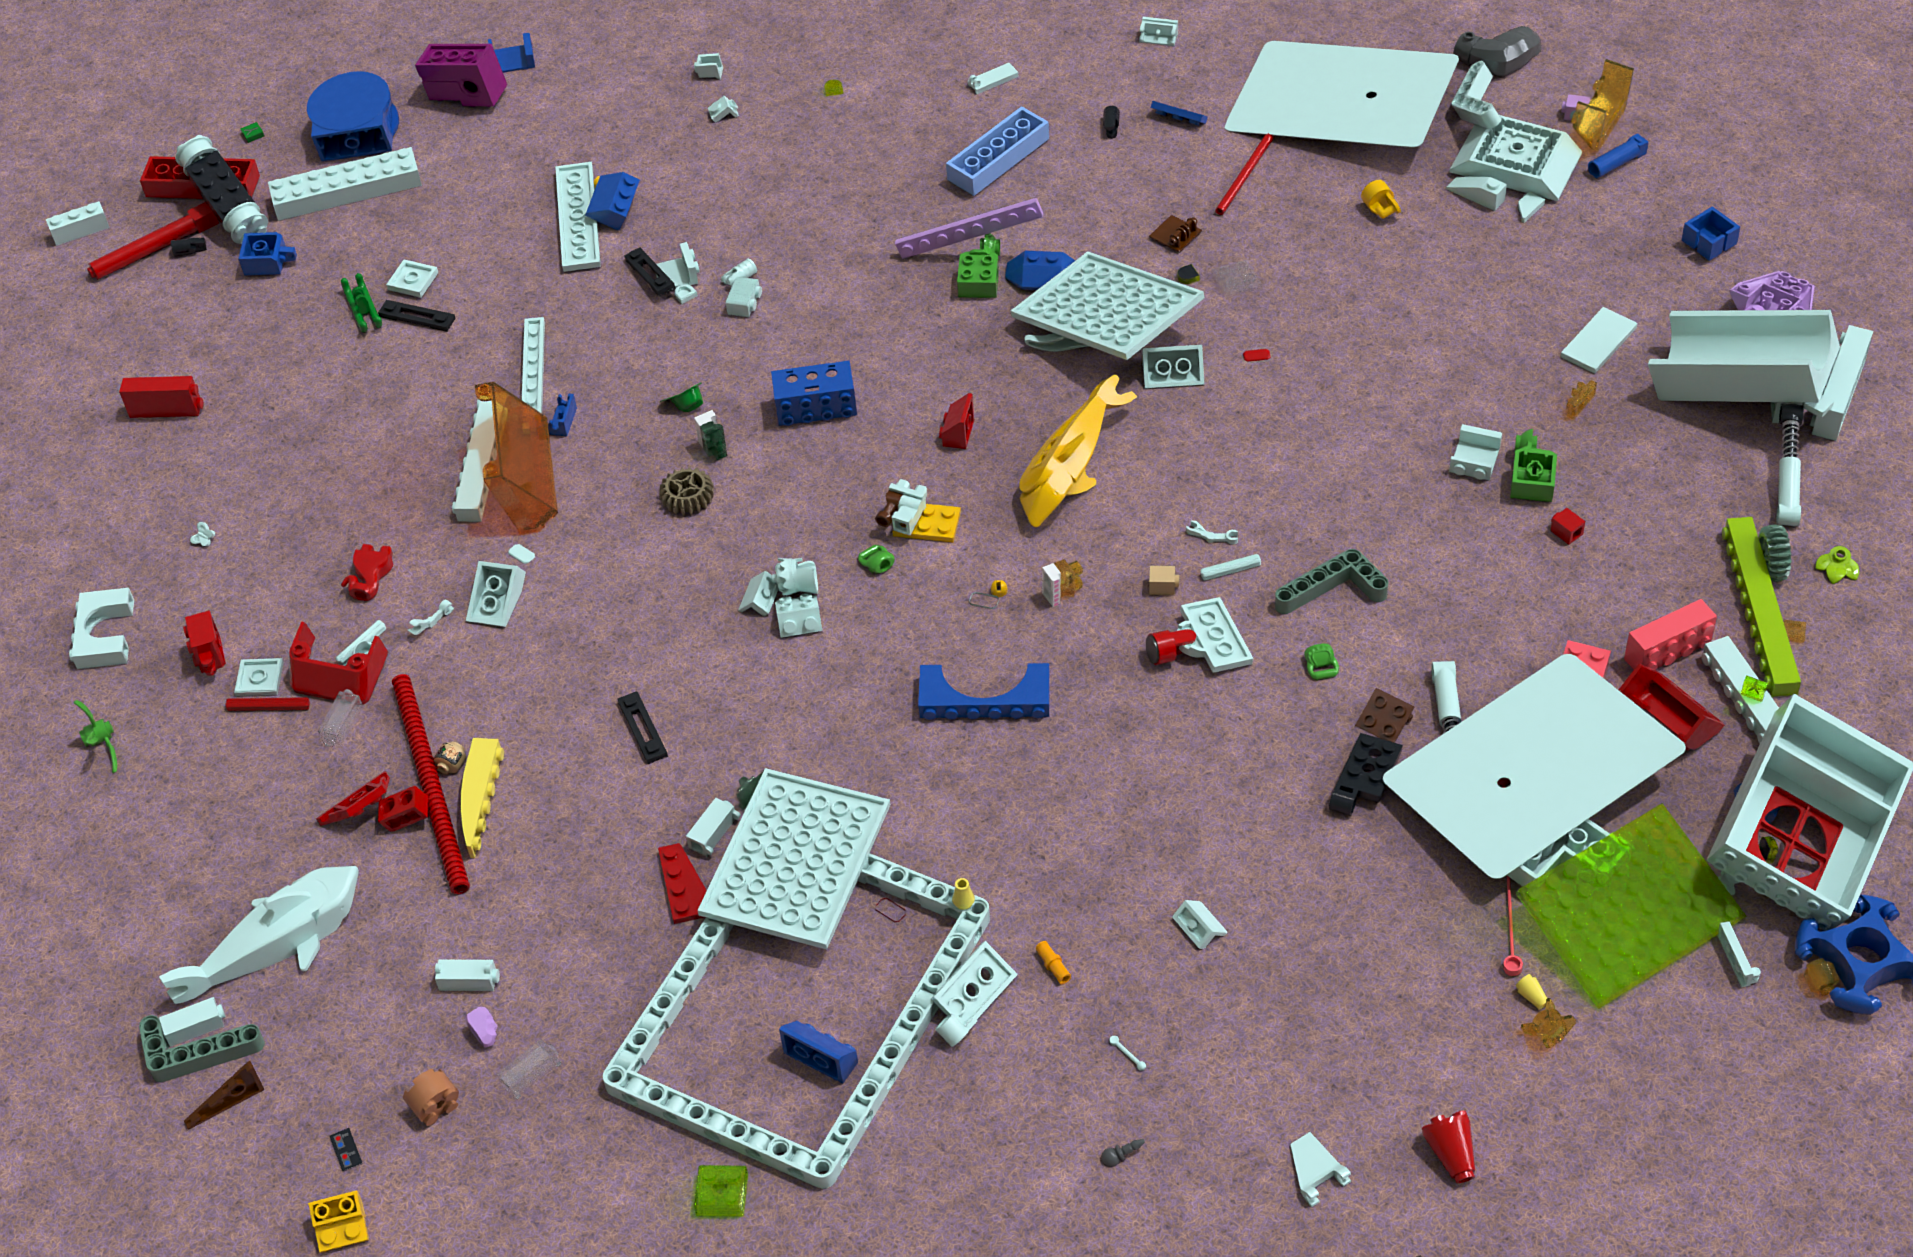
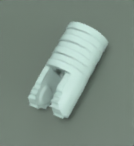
M747 258L721 277V281L732 287L736 277L749 278L757 273V267L751 259Z

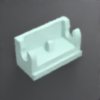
M1143 17L1140 26L1141 35L1139 42L1174 46L1178 35V20Z

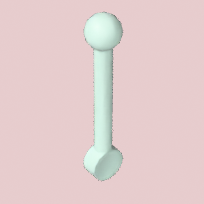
M1117 1036L1110 1037L1111 1045L1117 1046L1137 1065L1138 1070H1145V1062L1139 1061L1119 1043Z

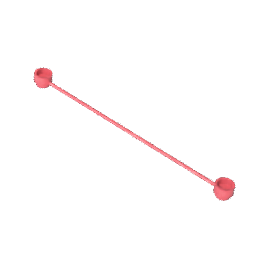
M1501 778L1497 781V784L1502 785V788H1506V785L1511 783L1507 778ZM1507 876L1511 955L1505 958L1503 969L1507 975L1517 976L1522 972L1523 962L1520 957L1514 955L1510 877Z

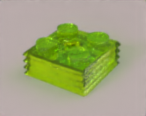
M700 1165L698 1167L694 1201L696 1216L743 1217L748 1183L747 1167ZM724 1188L722 1189V1192H717L719 1189Z

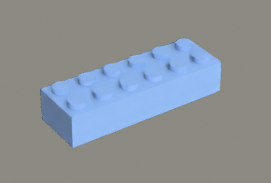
M1021 106L946 163L947 180L975 196L1049 139V122Z

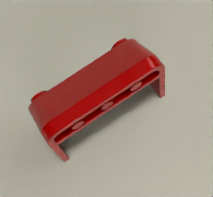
M301 621L289 650L290 686L294 692L354 705L366 704L371 698L388 655V651L379 636L374 637L368 654L356 653L349 658L347 665L343 666L309 659L315 636L307 624Z
M1638 664L1618 689L1636 705L1649 711L1676 733L1677 737L1684 742L1688 751L1699 748L1718 734L1725 726L1721 720L1670 679L1644 665Z

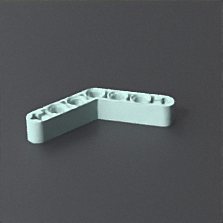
M1478 61L1470 67L1451 104L1462 120L1492 129L1501 122V118L1491 103L1481 100L1493 77L1483 61Z

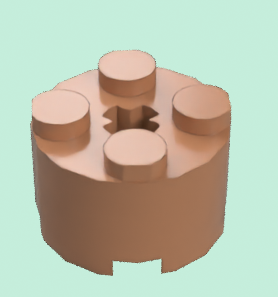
M429 1069L421 1073L412 1081L415 1085L410 1091L405 1090L403 1094L406 1104L418 1119L427 1126L433 1125L438 1120V1116L443 1112L450 1113L458 1106L456 1101L459 1091L441 1069L437 1072Z

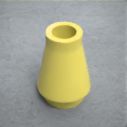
M960 878L955 882L952 902L959 909H968L974 903L975 896L968 880Z
M1528 974L1516 984L1517 992L1536 1006L1538 1010H1541L1550 1003L1536 977Z

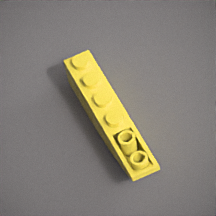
M473 738L463 774L461 817L470 858H475L476 851L481 849L480 836L481 832H485L486 829L485 816L490 813V796L495 794L494 781L495 778L498 779L499 761H503L504 749L501 748L498 739Z

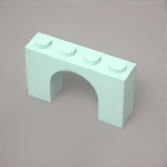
M129 588L79 593V601L76 602L77 617L73 621L75 632L71 636L73 648L69 651L70 660L74 662L77 669L127 664L129 646L124 635L97 638L90 636V632L96 624L105 619L133 616L134 598Z

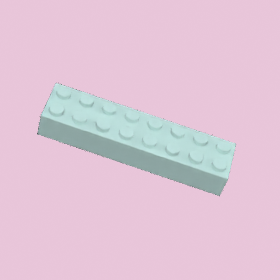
M412 147L276 179L269 181L268 185L278 221L422 186Z

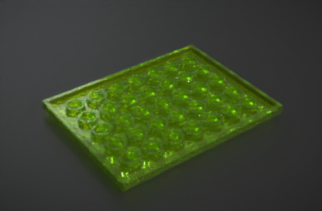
M1663 803L1515 892L1598 1009L1719 934L1720 923L1729 921L1731 926H1734L1747 917Z

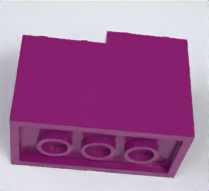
M429 44L415 64L429 100H460L462 106L491 107L495 105L508 85L492 44Z

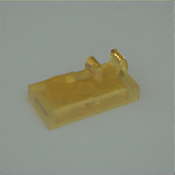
M1590 380L1587 385L1583 382H1578L1577 389L1572 388L1571 395L1573 397L1569 399L1566 408H1568L1567 417L1574 420L1595 397L1597 382Z

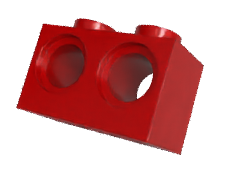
M416 786L409 787L379 801L378 822L390 832L428 818V795Z

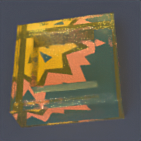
M1784 619L1783 622L1789 641L1804 643L1806 622Z

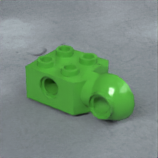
M991 233L985 234V238L980 239V249H973L960 254L957 279L958 297L997 298L1000 239H996Z
M1533 429L1526 430L1521 435H1516L1510 498L1552 502L1557 454L1549 450L1537 449V436H1533Z

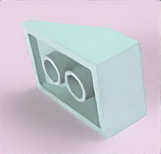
M478 561L466 621L506 627L522 592L526 572L514 565Z

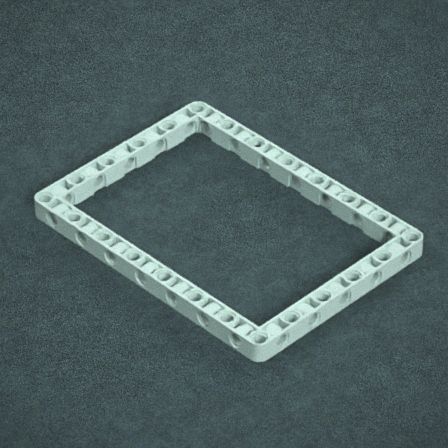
M869 853L857 881L864 884L869 883L881 888L883 892L903 900L909 899L921 904L923 908L943 916L949 915L954 917L957 921L818 1152L637 1073L641 1066L646 1064L658 1046L659 1039L666 1028L671 1026L683 1008V1002L690 991H694L707 971L706 967L713 956H717L730 936L729 932L733 928V924L705 918L604 1070L603 1081L606 1091L617 1099L815 1187L829 1188L837 1180L939 1007L931 998L969 958L990 922L988 902L974 895L975 901L970 908L965 910L959 909L952 902L955 887ZM845 1132H850L848 1135H842ZM781 1152H784V1153H785V1154H783V1155H781V1156H778V1155H777L778 1153H781ZM822 1171H827L825 1174H819Z

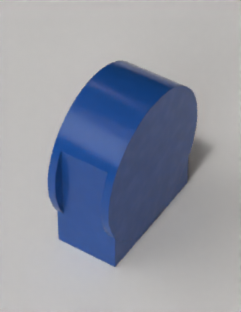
M363 71L339 74L319 85L310 95L307 102V114L312 122L311 137L321 161L339 160L392 151L393 136L399 126V114L392 103L389 87L380 76Z

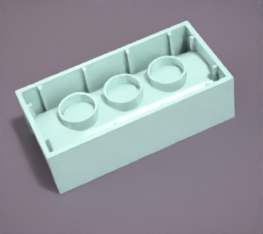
M1831 310L1671 311L1669 315L1671 323L1668 359H1650L1648 367L1658 400L1819 403L1840 345Z

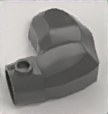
M1525 26L1510 29L1493 39H1483L1468 31L1458 38L1453 54L1457 55L1459 60L1468 66L1478 61H1483L1493 76L1506 77L1521 69L1541 52V39L1535 31Z

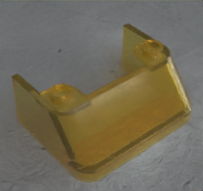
M1608 59L1604 62L1601 78L1599 80L1596 79L1593 85V90L1595 91L1593 98L1589 104L1578 101L1576 111L1571 119L1574 130L1592 150L1598 152L1625 111L1634 68Z

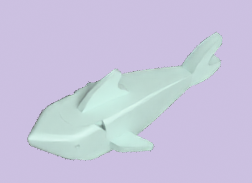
M358 867L319 868L294 881L291 886L283 887L270 897L254 899L251 903L254 909L227 935L200 967H180L159 976L164 986L170 988L167 993L174 1004L192 1000L214 985L264 969L297 953L301 971L308 970L320 949V940L336 931L343 918L350 911L359 874Z

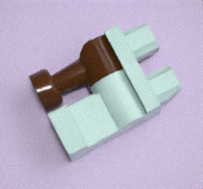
M900 479L897 484L891 483L889 491L886 493L887 504L884 511L877 513L875 517L876 523L882 527H889L892 522L894 531L911 535L922 512L926 508V486L917 485L915 490L910 489V483L906 480ZM900 524H906V528L901 527Z

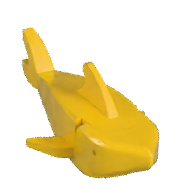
M1116 374L1103 380L1094 388L1089 399L1048 438L1023 473L1019 482V488L1022 491L1020 501L1028 521L1033 527H1039L1065 496L1080 494L1096 485V479L1089 478L1086 475L1085 468L1096 447L1105 409L1118 408L1137 397L1132 391L1122 395L1117 394L1115 389L1120 378Z

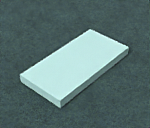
M1602 307L1561 352V358L1595 374L1633 333L1638 323Z

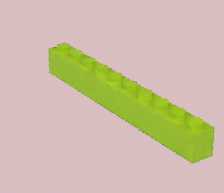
M1727 518L1726 525L1722 528V538L1727 540V555L1731 556V569L1737 575L1735 580L1736 587L1741 589L1740 601L1746 607V621H1750L1751 624L1750 636L1755 638L1754 648L1756 655L1760 656V671L1765 673V688L1770 690L1771 697L1798 695L1801 685L1800 676L1753 518Z

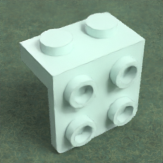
M687 242L680 244L682 258L657 264L674 282L676 288L683 284H698L697 273L700 272L697 261H693L695 260L694 251L689 249Z
M805 593L797 598L782 597L779 601L775 602L781 638L822 631L816 595Z

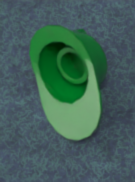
M702 382L681 394L659 402L670 399L679 410L691 412L703 405L702 394L699 389Z

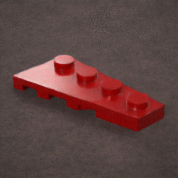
M680 843L659 847L658 850L674 924L704 918L699 916L698 908L707 890Z

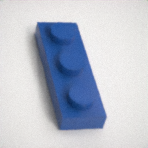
M1152 101L1150 107L1156 109L1155 113L1166 116V113L1173 114L1172 118L1181 121L1184 117L1189 119L1188 123L1198 126L1200 122L1206 124L1208 118L1198 113Z

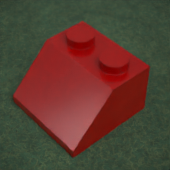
M968 393L950 404L948 413L945 412L943 419L944 427H940L939 439H942L943 447L967 448L975 421L972 393Z

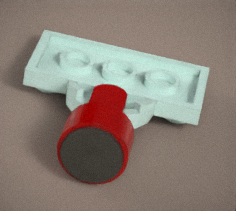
M1220 597L1181 605L1180 612L1185 621L1178 625L1177 631L1170 632L1169 630L1150 633L1146 638L1147 655L1154 665L1174 662L1176 655L1185 653L1196 658L1205 657L1214 673L1251 665L1254 659Z

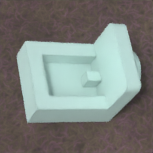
M726 96L721 97L708 107L711 119L714 122L720 121L729 113L735 118L739 116L737 104Z

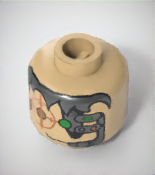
M453 741L443 743L434 756L436 768L442 774L457 773L466 760L463 746Z

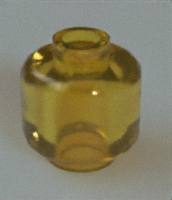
M1823 958L1808 963L1806 965L1807 969L1803 973L1810 991L1813 993L1821 992L1822 996L1828 995L1840 981L1832 962L1824 961Z

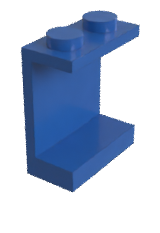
M523 33L524 45L494 50L503 73L535 68L530 33ZM488 39V44H492L491 39Z

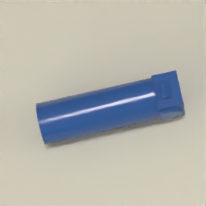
M1638 133L1633 135L1625 143L1588 163L1589 173L1595 178H1600L1630 160L1642 157L1647 154L1648 141Z

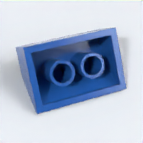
M625 172L601 175L585 216L613 229L620 230L628 214L640 179Z
M794 1021L781 1026L779 1029L784 1054L842 1084L858 1064L857 1051L854 1047L836 1041L830 1034H823L810 1024Z

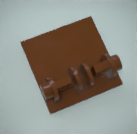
M1171 215L1149 237L1180 253L1202 232V229L1197 227L1198 221L1194 217L1188 218L1187 222Z
M1376 688L1355 726L1381 739L1395 743L1406 722H1411L1413 718L1411 713L1415 707Z

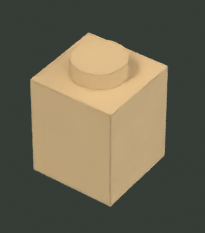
M1150 566L1149 595H1175V587H1179V575H1175V566Z

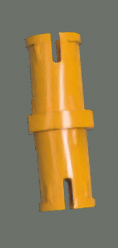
M1047 941L1038 943L1036 951L1045 962V968L1053 973L1061 985L1067 983L1071 979V974L1063 965L1060 955L1052 950Z

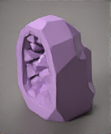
M478 1007L467 1014L465 1021L472 1034L485 1048L494 1045L495 1037L497 1036V1024L485 1007Z

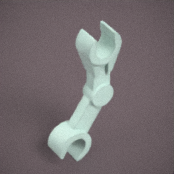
M1193 520L1191 521V526L1195 527L1194 529L1186 526V532L1189 535L1202 537L1208 543L1227 542L1232 545L1238 543V538H1231V536L1238 537V531L1229 530L1227 533L1208 532L1197 521Z
M443 600L439 605V610L432 617H428L426 620H411L409 623L414 627L408 629V631L418 635L425 628H432L444 615H449L454 610L450 606L452 603L448 600Z

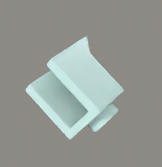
M719 53L698 55L697 62L694 63L695 73H698L699 78L716 77L721 80L723 65Z

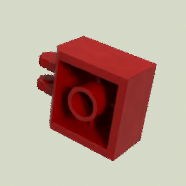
M209 610L185 617L187 626H183L186 638H189L186 644L189 653H193L192 659L195 667L199 666L201 673L212 676L217 672V669L222 668L226 664L221 637Z

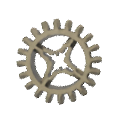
M690 466L685 470L681 467L680 471L674 470L673 474L667 473V477L662 479L659 495L664 507H667L669 512L673 511L675 515L681 512L683 516L686 512H689L692 515L693 511L696 510L700 513L701 508L706 509L707 504H711V500L714 497V485L709 475H706L705 471H700L698 467L694 470Z

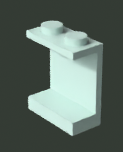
M1462 424L1455 455L1451 456L1449 472L1490 481L1501 447L1502 433Z

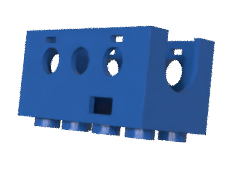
M850 360L771 371L779 426H790L797 423H810L812 421L841 417L848 418L857 415ZM829 371H836L837 375L834 377H828L826 376V373ZM814 373L817 375V378L809 380L806 376ZM790 376H795L798 379L797 381L790 383L787 381V378ZM819 387L817 391L805 392V389Z

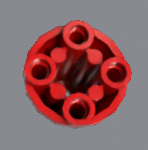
M1466 1111L1456 1112L1452 1114V1117L1445 1118L1444 1115H1439L1430 1119L1431 1124L1421 1128L1422 1134L1451 1178L1455 1179L1457 1184L1474 1179L1475 1162L1471 1122Z

